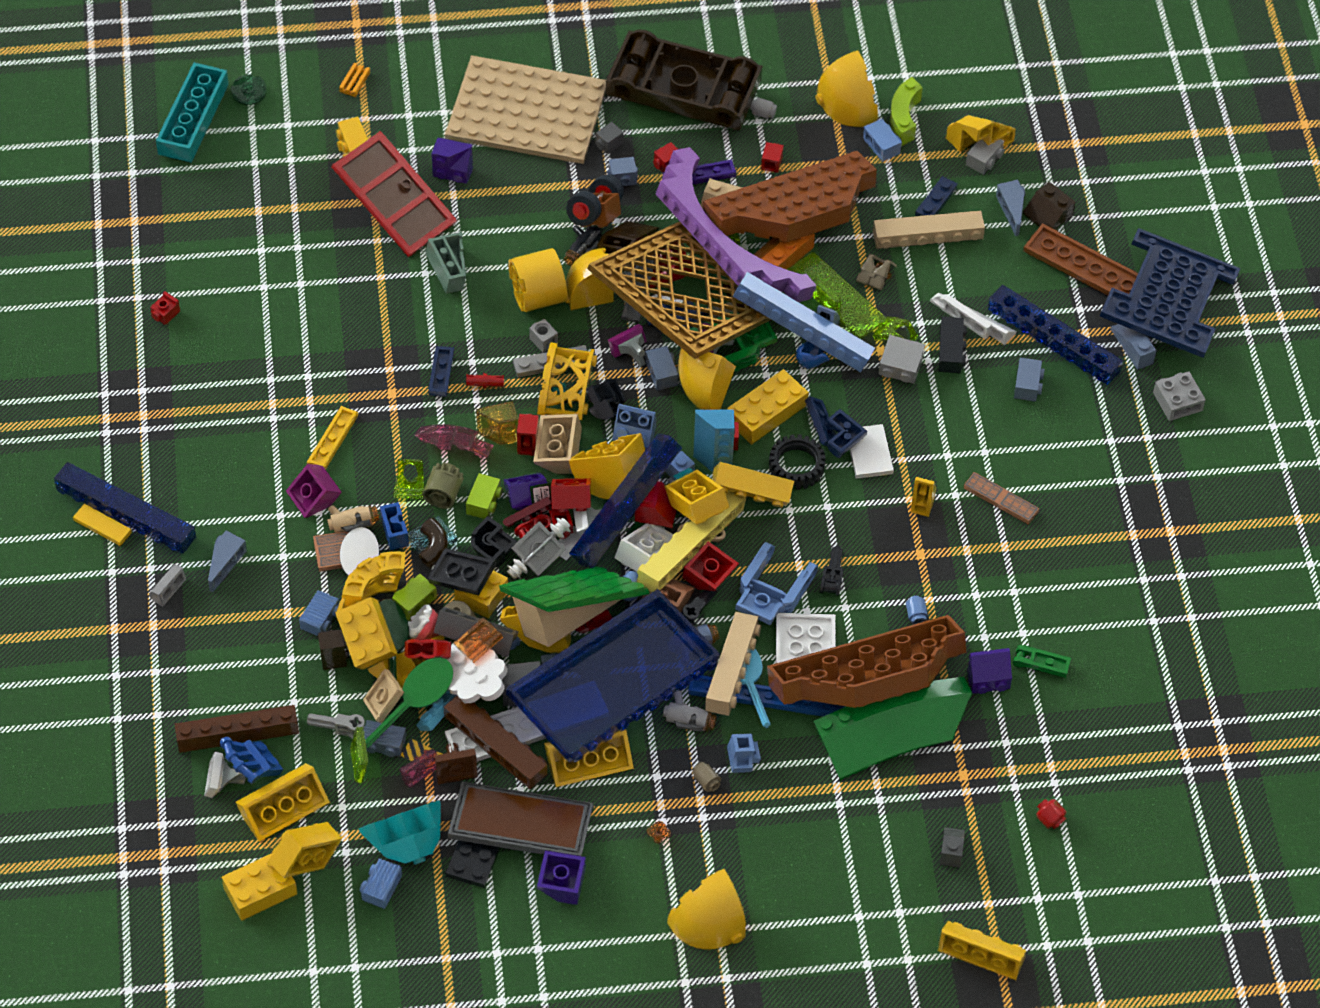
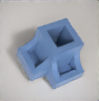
M732 734L727 745L732 773L752 772L753 763H759L761 760L758 742L753 741L752 734Z

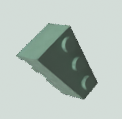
M462 232L428 239L426 255L445 293L463 290L466 272Z

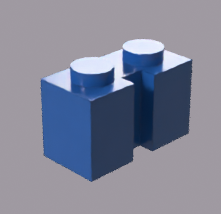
M399 502L380 506L381 521L390 550L409 546L408 531L403 521Z

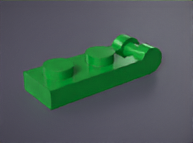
M1025 645L1017 646V656L1013 659L1014 666L1019 668L1027 667L1066 678L1071 662L1070 657Z

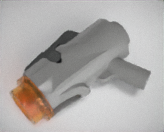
M674 692L675 703L670 702L669 706L665 705L663 717H666L667 722L675 723L676 727L693 731L714 730L717 715L697 706H688L683 703L682 692Z

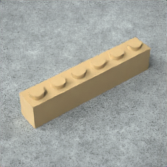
M981 211L874 220L873 224L876 249L983 239L985 231Z
M735 612L706 696V711L729 716L731 708H735L737 697L735 696L736 693L740 694L742 682L740 681L745 679L747 668L745 666L750 664L752 655L750 652L751 650L754 651L756 646L755 637L760 635L761 625L758 624V616Z

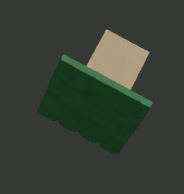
M592 567L578 572L572 570L554 576L545 575L530 580L520 579L499 585L501 592L513 597L524 636L547 647L621 599L650 594L649 589L642 583L632 582L630 578L620 577L619 574L608 572L603 567Z

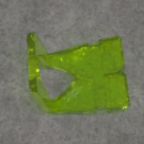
M885 317L873 334L874 340H885L889 338V335L903 338L895 331L903 326H907L910 340L915 341L918 335L910 321L898 317Z
M398 459V474L393 497L423 499V460ZM407 464L416 466L418 476L412 481H408L403 475L405 465Z

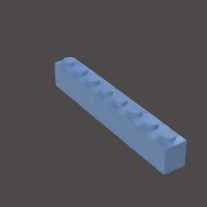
M748 272L733 295L736 299L859 372L863 370L875 349L873 346Z

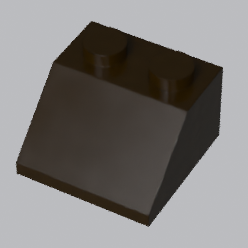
M1048 182L1037 190L1022 214L1038 227L1043 223L1056 230L1073 216L1076 202L1051 182Z

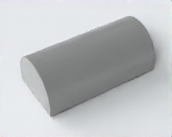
M173 565L149 592L150 598L155 603L163 607L186 581L183 568Z

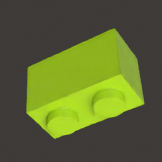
M479 473L466 502V514L483 519L487 516L490 517L491 513L494 514L497 506L496 500L501 498L503 492L501 480Z
M419 574L415 578H411L404 588L396 591L392 600L402 608L407 620L410 622L411 617L416 615L421 607L429 605L437 598V587Z

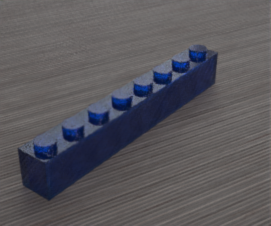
M660 433L656 435L569 552L580 565L594 568L678 455L682 447L671 436Z
M69 462L54 477L56 489L61 494H67L75 501L87 504L108 517L120 521L121 524L136 529L138 533L151 537L155 542L167 545L173 551H179L184 554L196 539L195 526Z

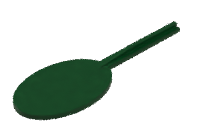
M385 599L379 605L396 651L403 648L408 639V622L402 608L395 601ZM396 656L388 659L389 671L397 680Z

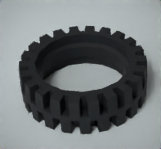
M793 434L790 435L789 439L787 436L783 437L782 441L779 439L772 446L769 456V471L771 475L793 480V486H796V490H800L801 486L804 489H807L809 485L811 487L814 486L815 481L818 483L820 477L823 476L825 455L819 443L816 444V440L812 439L809 441L808 436H805L803 439L800 434L795 438ZM802 450L814 457L816 465L810 472L792 474L780 467L779 458L785 452Z

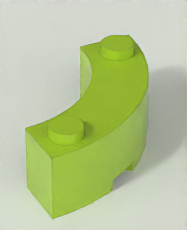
M910 77L898 87L891 104L890 125L894 134L900 137L902 141L901 146L915 139L916 124L910 116V111L916 104L921 102L923 87L913 77Z

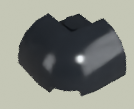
M616 379L606 380L601 384L593 385L586 389L588 398L594 405L589 411L598 419L606 420L616 417L618 404L623 405L626 402Z
M489 516L474 529L471 537L474 552L480 557L495 560L496 567L505 562V557L517 543V540L503 531L502 525Z

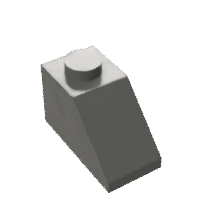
M944 827L940 865L960 868L965 830Z

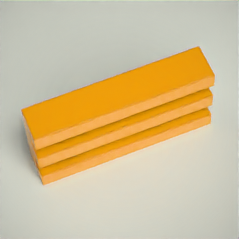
M354 63L341 83L339 92L356 97L370 74V68L366 67L365 69L363 65L357 66V63ZM361 73H363L362 76L360 77L359 81L357 82L356 86L354 87L353 91H351V89H352L353 85H355V83H356V81H357L359 75H360Z

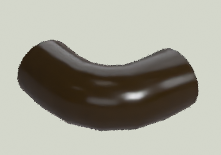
M435 518L428 519L420 529L428 538L429 545L419 553V558L429 569H432V566L437 563L444 549L448 547L447 533Z

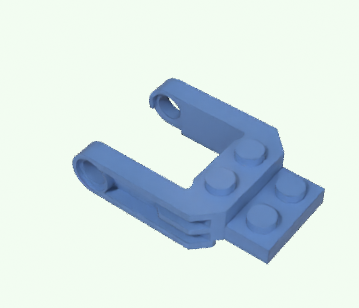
M765 542L741 577L739 590L742 596L737 602L735 609L745 614L758 616V620L771 625L778 613L793 612L813 581L818 565L809 562L806 569L801 571L786 594L780 589L757 580L775 550V546Z

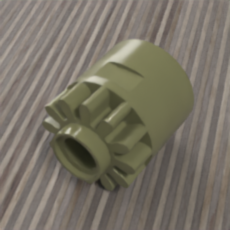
M443 462L442 465L437 463L432 468L422 494L423 498L434 507L442 509L451 508L463 482L464 474L459 472V468L450 463Z

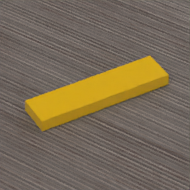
M343 406L339 408L309 457L307 464L321 465L326 470L356 421L358 412Z

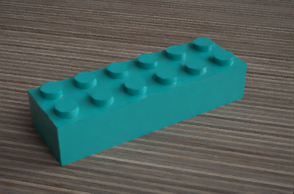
M193 63L156 139L158 155L192 163L229 85L227 70Z

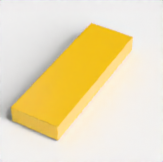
M86 504L73 516L75 522L119 546L132 533L129 527Z

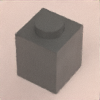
M613 122L596 132V146L606 154L611 153L624 144V132Z

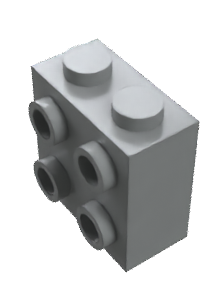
M889 335L880 361L878 374L903 382L915 383L924 357L925 344Z
M1190 372L1178 373L1173 377L1162 378L1155 382L1153 394L1169 421L1203 411L1205 398Z

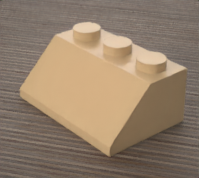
M577 414L540 415L534 464L555 474H573L568 460L579 453L582 426Z

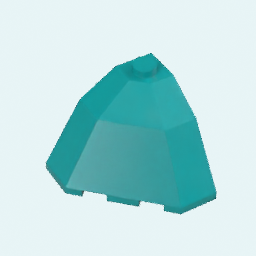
M437 800L358 828L359 832L388 859L405 864L413 861L414 865L426 861L425 856L433 854L440 840L441 802Z

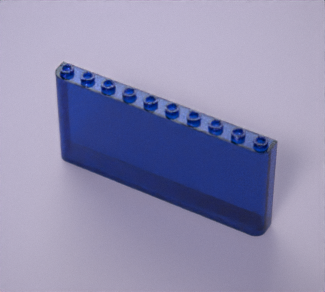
M657 589L507 687L506 695L569 763L577 762L582 758L583 754L588 751H594L601 742L610 740L614 733L625 730L629 723L641 719L648 710L653 711L660 702L669 700L675 692L684 690L691 681L699 680L703 673L716 668L720 653Z

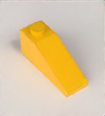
M919 477L915 478L910 512L929 517L936 493L934 481Z

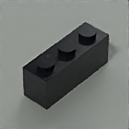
M941 317L938 372L960 374L961 367L965 366L966 355H962V353L966 351V340H963V337H966L967 326L964 325V318Z

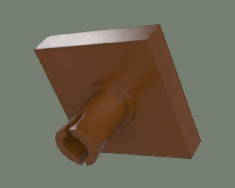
M450 743L446 746V754L435 755L438 784L477 778L475 748L459 751L458 744L453 743L454 748L452 750Z

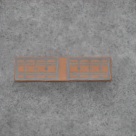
M975 472L964 484L965 490L1028 525L1039 512V508Z

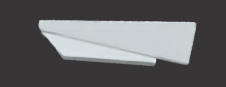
M937 293L930 300L931 303L950 316L964 318V325L984 339L992 336L1005 345L1017 333L1015 330L963 305L950 295Z

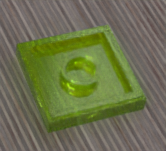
M356 727L350 751L354 779L356 783H362L368 765V755L364 728Z

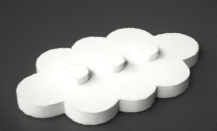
M480 641L471 642L465 647L461 644L451 645V657L447 659L453 667V679L448 688L450 693L458 695L464 703H472L479 698L485 701L497 699L504 691V684L501 680L508 672L504 661L498 659L496 653L491 649H486Z

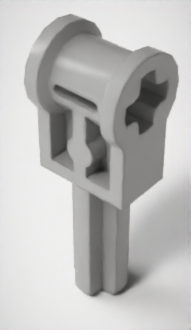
M309 714L307 717L308 725L335 729L336 734L349 736L354 740L361 739L364 731V718L358 714L351 716L337 714L336 718Z

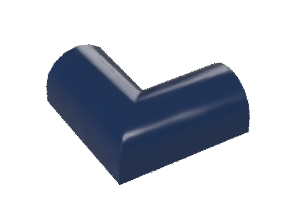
M841 409L827 419V424L838 432L827 443L829 451L837 458H841L867 435V430Z

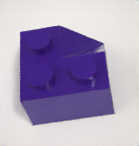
M437 138L431 153L433 177L467 184L473 170L472 144Z
M545 850L537 889L558 902L578 905L586 869V857Z

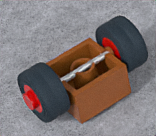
M608 174L595 179L590 185L589 192H578L569 199L566 206L569 219L574 225L581 227L597 225V227L608 226L611 221H614L615 218L621 215L620 201L624 194L622 183L615 176Z

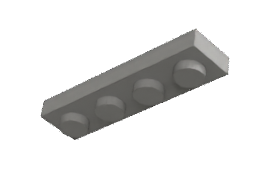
M586 345L569 348L587 351ZM547 352L513 359L517 378L543 373L547 362ZM560 365L555 366L557 369L562 368Z

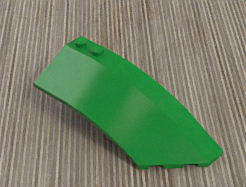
M964 676L934 680L929 687L922 688L919 691L887 698L884 701L870 703L864 707L854 708L846 706L814 720V724L839 779L842 780L896 756L939 743L953 742L957 727L961 723L967 703L972 696V691Z

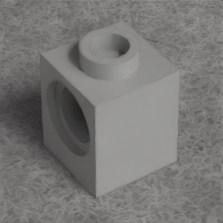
M545 319L534 323L529 328L530 340L543 353L549 349L550 342L558 343V333Z

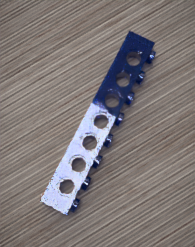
M1003 284L990 297L988 309L993 314L1000 316L1007 323L1019 328L1023 333L1030 335L1037 342L1044 344L1053 352L1063 356L1067 361L1074 363L1083 371L1093 375L1097 380L1109 385L1121 372L1122 359Z

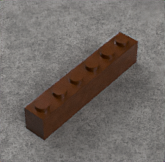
M458 695L444 706V717L530 790L547 775L546 761L541 756H536L527 744L523 745L514 733L505 730L498 720L492 719L484 708L480 709L475 702L464 703Z
M295 705L175 723L179 753L221 746L220 740L224 737H230L232 741L244 743L247 740L257 741L299 734Z

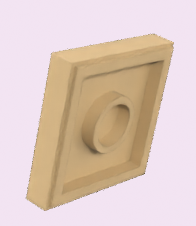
M384 669L363 701L375 720L383 723L404 691L391 671Z

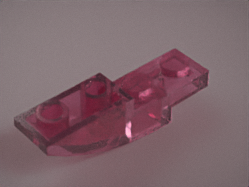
M437 424L423 426L415 434V437L419 438L420 441L435 444L439 449L451 450L453 445H456L460 450H469L481 458H488L494 447L492 444L477 439L478 431L456 425Z

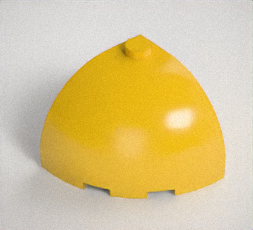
M859 51L842 56L824 71L818 82L817 94L815 96L817 103L821 104L830 118L840 124L852 127H864L878 121L877 104H874L873 95H875L872 80L868 81L867 67Z
M605 248L588 251L572 264L566 278L567 301L565 303H569L570 310L614 302V291L587 270L589 263L609 255L608 253L605 254Z
M681 348L678 371L681 385L687 397L699 410H720L736 366L723 356L710 352L694 359Z
M641 433L618 437V440L612 441L607 444V441L593 445V449L588 450L586 453L581 451L568 460L574 477L591 478V494L603 499H631L640 489L645 476L646 453Z
M725 869L702 880V885L694 892L690 889L679 899L681 904L677 909L672 908L668 916L667 923L673 933L681 941L695 948L718 949L731 943H739L745 938L746 921L743 908Z

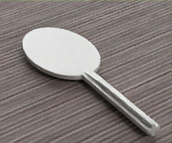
M359 527L351 530L342 542L340 549L341 565L349 576L362 561L369 557L379 556L377 539L367 528Z

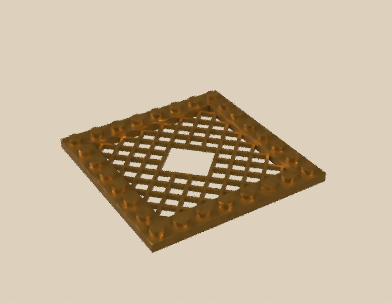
M680 221L589 263L587 268L595 277L601 280L608 288L613 290L621 299L625 300L694 359L772 320L753 308L749 309L748 305L733 297L736 291L734 286L738 287V285ZM681 243L687 244L690 248L681 246ZM669 248L678 250V253L670 252ZM682 251L690 252V256L683 255ZM658 254L666 255V259L658 257ZM694 254H699L702 258L694 257ZM670 256L679 258V261L670 260ZM646 259L655 261V264L646 263ZM683 259L690 260L691 264L683 263ZM658 262L666 263L667 267L660 266ZM695 262L703 263L704 267L695 265ZM707 264L712 265L715 269L708 268ZM634 265L642 266L643 270L634 268ZM671 265L679 266L680 270L671 268ZM683 267L692 269V272L684 271ZM647 268L655 269L656 273L647 271ZM622 270L631 272V276L622 274ZM659 270L668 272V275L659 274ZM696 270L703 271L705 275L697 274ZM635 273L642 274L644 278L635 277ZM672 273L705 280L707 300L674 293ZM708 273L717 274V278L709 276ZM721 275L726 276L729 280L721 279ZM647 276L656 277V281L649 280ZM660 279L669 280V284L660 282ZM709 281L717 282L718 286L710 285ZM636 282L644 283V287L636 285ZM648 284L657 286V289L648 288ZM722 284L730 285V289L722 287ZM661 287L669 288L670 292L662 291ZM710 289L719 291V294L710 293ZM723 292L731 293V297L724 296ZM649 293L658 294V298L649 296ZM662 295L670 297V300L662 299ZM674 298L682 299L683 303L674 302ZM711 298L719 299L720 303L711 301ZM723 300L732 302V305L724 304ZM687 301L695 302L696 306L687 304ZM699 303L708 305V309L700 307ZM736 303L744 304L745 308L737 307ZM662 304L671 305V309L663 308ZM675 306L684 308V312L675 310ZM712 306L719 307L721 311L712 310ZM688 309L695 310L696 314L688 313ZM724 309L733 310V314L726 313ZM700 312L709 313V317L701 316ZM713 314L721 316L722 320L713 318ZM676 315L684 316L685 320L676 319ZM689 318L697 319V323L690 322ZM701 320L710 322V326L701 324ZM689 326L698 328V331L690 330Z

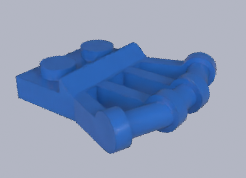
M224 737L220 740V745L225 750L227 761L232 762L234 770L248 778V782L251 784L261 777L280 775L283 771L278 760L270 753L262 741L251 742V740H247L244 743L232 741L230 737Z

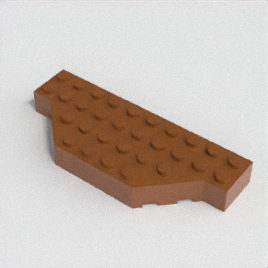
M854 151L704 200L703 210L714 225L726 236L735 233L744 234L745 232L755 233L756 237L769 239L772 236L780 238L782 242H789L849 222L859 193L875 187L877 169L860 152Z
M949 615L769 665L767 666L769 687L784 705L793 704L799 700H809L854 708L864 707L870 703L881 702L887 698L901 696L908 692L919 691L922 688L929 687L948 658L966 653L965 632Z

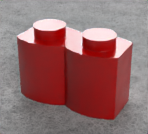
M409 639L405 642V657L420 660L431 658H444L447 660L451 657V643L436 639Z

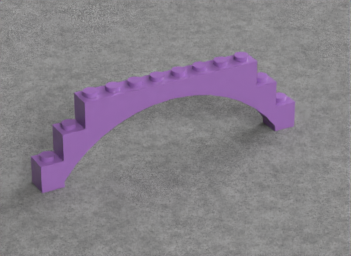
M690 147L674 150L656 195L738 286L748 272L780 292L784 291L787 296L797 302L810 300L817 285L807 274L795 273L758 258L737 245L714 225L699 204L693 188L692 173L695 172L700 158Z

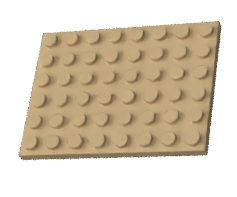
M471 55L445 132V139L584 164L606 93V80Z

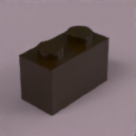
M342 630L318 633L323 670L347 667L346 659L350 657L345 638L342 636Z

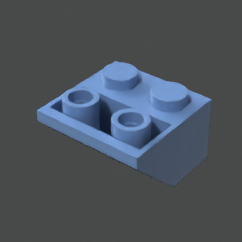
M618 404L612 440L615 441L618 440V437L641 433L644 446L649 449L654 440L656 412Z

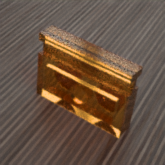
M483 617L455 641L454 645L475 663L498 643L503 636L501 632H498Z

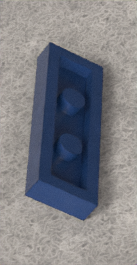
M942 176L918 207L915 216L937 215L957 189L958 183Z
M435 347L428 395L447 397L454 358V347Z
M809 396L805 400L808 407L807 410L819 435L820 443L827 446L828 441L836 435L835 430L827 424L829 415L823 400Z

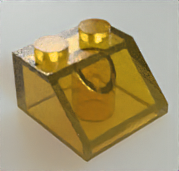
M513 401L476 409L477 433L500 445L517 442L519 419Z

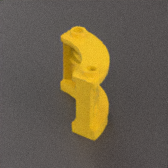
M550 342L547 362L544 366L542 380L546 381L542 385V390H540L538 415L577 414L579 420H582L583 416L587 415L589 404H586V389L589 385L592 367H596L597 356L594 355L595 349H591L589 352L558 347V343ZM560 365L562 368L557 369L555 366ZM569 367L574 371L579 381L563 393L561 383L552 378V376L564 373ZM554 386L558 387L560 394L557 395V390L552 392L551 388ZM581 388H582V395H580V394L577 393ZM568 400L571 408L572 402L577 401L579 403L578 411L565 410L564 401ZM561 403V409L548 408V406Z
M406 552L380 553L379 556L369 557L358 564L345 582L342 599L337 611L376 594L396 592L404 571Z

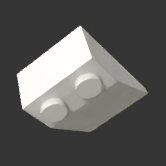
M647 523L621 539L615 559L637 572L642 564H646L652 554H656L664 543H668L671 540L673 534L658 525Z

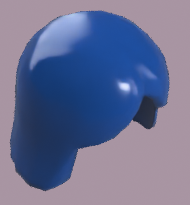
M808 341L801 344L795 353L798 363L805 369H813L829 361V357L824 354L822 349Z

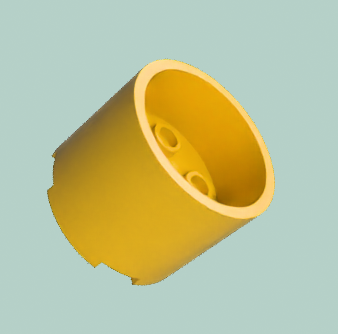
M553 248L508 260L509 276L512 279L514 288L513 293L521 311L528 312L567 301V286L559 257Z

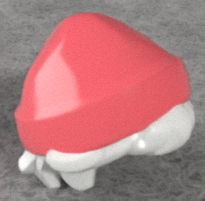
M430 605L421 607L416 615L411 617L412 621L408 622L409 636L411 638L425 640L439 636V634L434 633L438 614Z

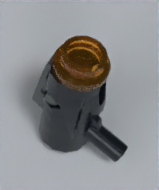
M578 225L573 227V231L578 235V238L565 253L564 260L569 266H572L586 252L598 249L597 244L602 238L599 228L590 226L583 231Z

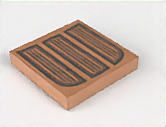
M343 531L313 536L319 572L342 568L340 549L345 536L349 532Z

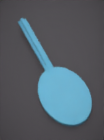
M755 649L750 652L752 654L749 665L746 664V676L740 682H742V685H747L763 727L768 728L771 724L754 684L762 674V660Z

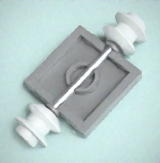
M556 518L558 523L555 525L550 524L551 532L539 521L511 548L521 558V561L514 559L513 566L507 565L509 569L507 573L514 580L516 578L521 579L520 574L522 572L527 574L526 566L539 576L566 550L556 539V537L564 538L563 533L565 531L571 532L569 529L570 524L564 518L561 520Z

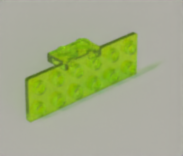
M815 252L810 253L787 269L795 273L807 274L817 285L812 296L824 307L836 311L840 316L839 321L859 339H862L886 322L887 318Z

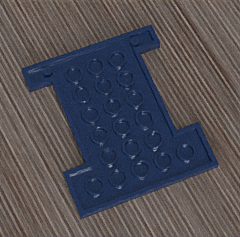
M1138 228L1131 245L1148 251L1129 294L1111 288L1099 317L1204 358L1216 328L1199 322L1216 278L1234 285L1241 268Z

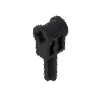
M840 546L832 548L829 566H824L820 593L822 594L828 592L835 593L836 596L840 595L844 570L840 568L843 549Z
M704 590L691 604L685 605L682 609V614L677 619L678 625L683 629L692 628L695 620L718 593V590Z

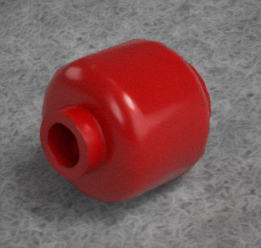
M1045 799L1037 806L1039 810L1036 813V817L1048 829L1052 827L1056 829L1066 820V810L1056 799H1051L1050 801Z

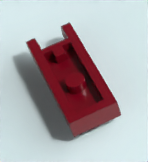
M547 496L505 518L503 524L510 527L520 521L523 523L533 519V514L537 512L543 514L549 511L552 501Z

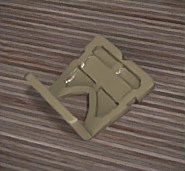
M869 254L861 267V272L858 273L856 281L867 286L870 285L875 289L883 290L889 267H897V265L890 260L885 261ZM874 260L881 262L883 264L880 267L876 268L874 265Z

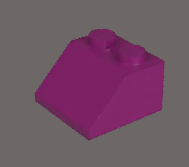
M307 464L286 490L304 518H308L330 507L342 493L325 468L314 464Z

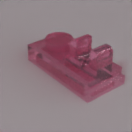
M424 750L423 755L420 757L415 756L413 761L399 769L406 786L410 788L436 770L435 755H437V752L435 750Z

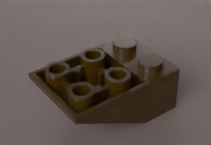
M627 221L607 231L597 246L598 249L605 248V254H611L656 233L659 227Z

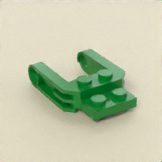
M766 322L733 339L739 351L724 358L736 366L734 372L757 363L761 354V348L777 342V337L770 324ZM692 327L690 330L698 331V328Z

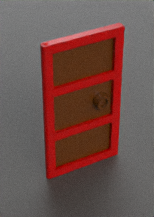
M381 131L331 166L408 257L428 243V239L436 238L457 222L454 215Z

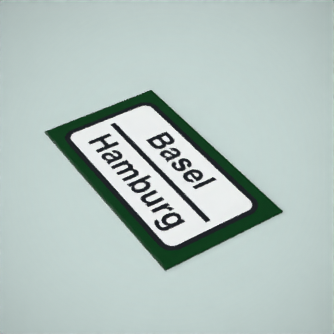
M551 482L530 486L532 504L547 496L551 499ZM547 511V512H545V513H543V514L549 516V511ZM539 512L535 513V514H534V517H536L537 515H540V513H539Z

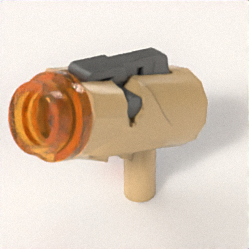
M334 505L328 509L332 515H330L331 519H327L330 531L334 530V533L350 532L355 528L373 526L375 522L379 521L376 506H360L342 512Z

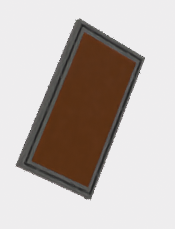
M462 781L448 832V839L544 854L546 850L582 857L594 803Z

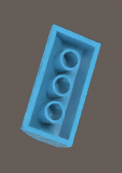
M695 410L693 457L712 472L719 462L732 465L735 430L734 410Z

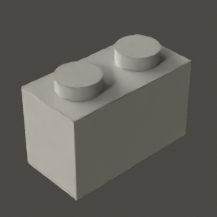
M982 139L979 140L967 153L966 166L984 175L988 169L991 170L997 158L1000 159L1005 151L1003 149L1004 141L999 139L988 146Z

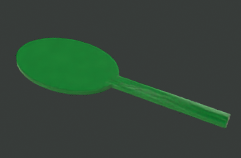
M431 658L420 663L410 672L403 685L404 693L402 695L404 702L364 741L366 748H369L409 707H427L438 701L446 693L453 679V667L448 660L444 658Z

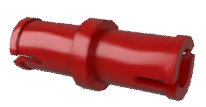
M483 373V375L466 374V386H483V388H487V386L504 387V375H487V373Z

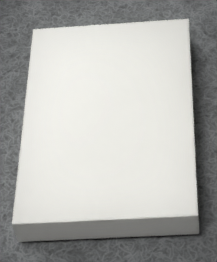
M883 424L864 426L863 428L867 430V435L850 449L855 477L865 478L893 474L894 470Z

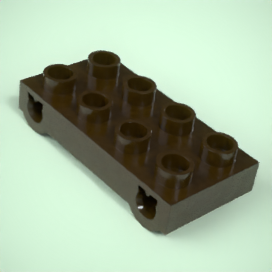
M647 30L628 31L606 79V95L740 131L761 83L763 66L758 65L754 60L745 56L731 58L663 40Z

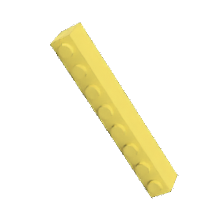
M728 491L725 494L730 508L724 510L719 515L708 518L704 523L695 524L692 521H687L680 532L674 533L671 540L661 546L660 551L652 554L649 561L639 567L637 582L642 583L649 591L656 595L687 565L708 541L711 542L744 510L746 498L737 497L734 492Z

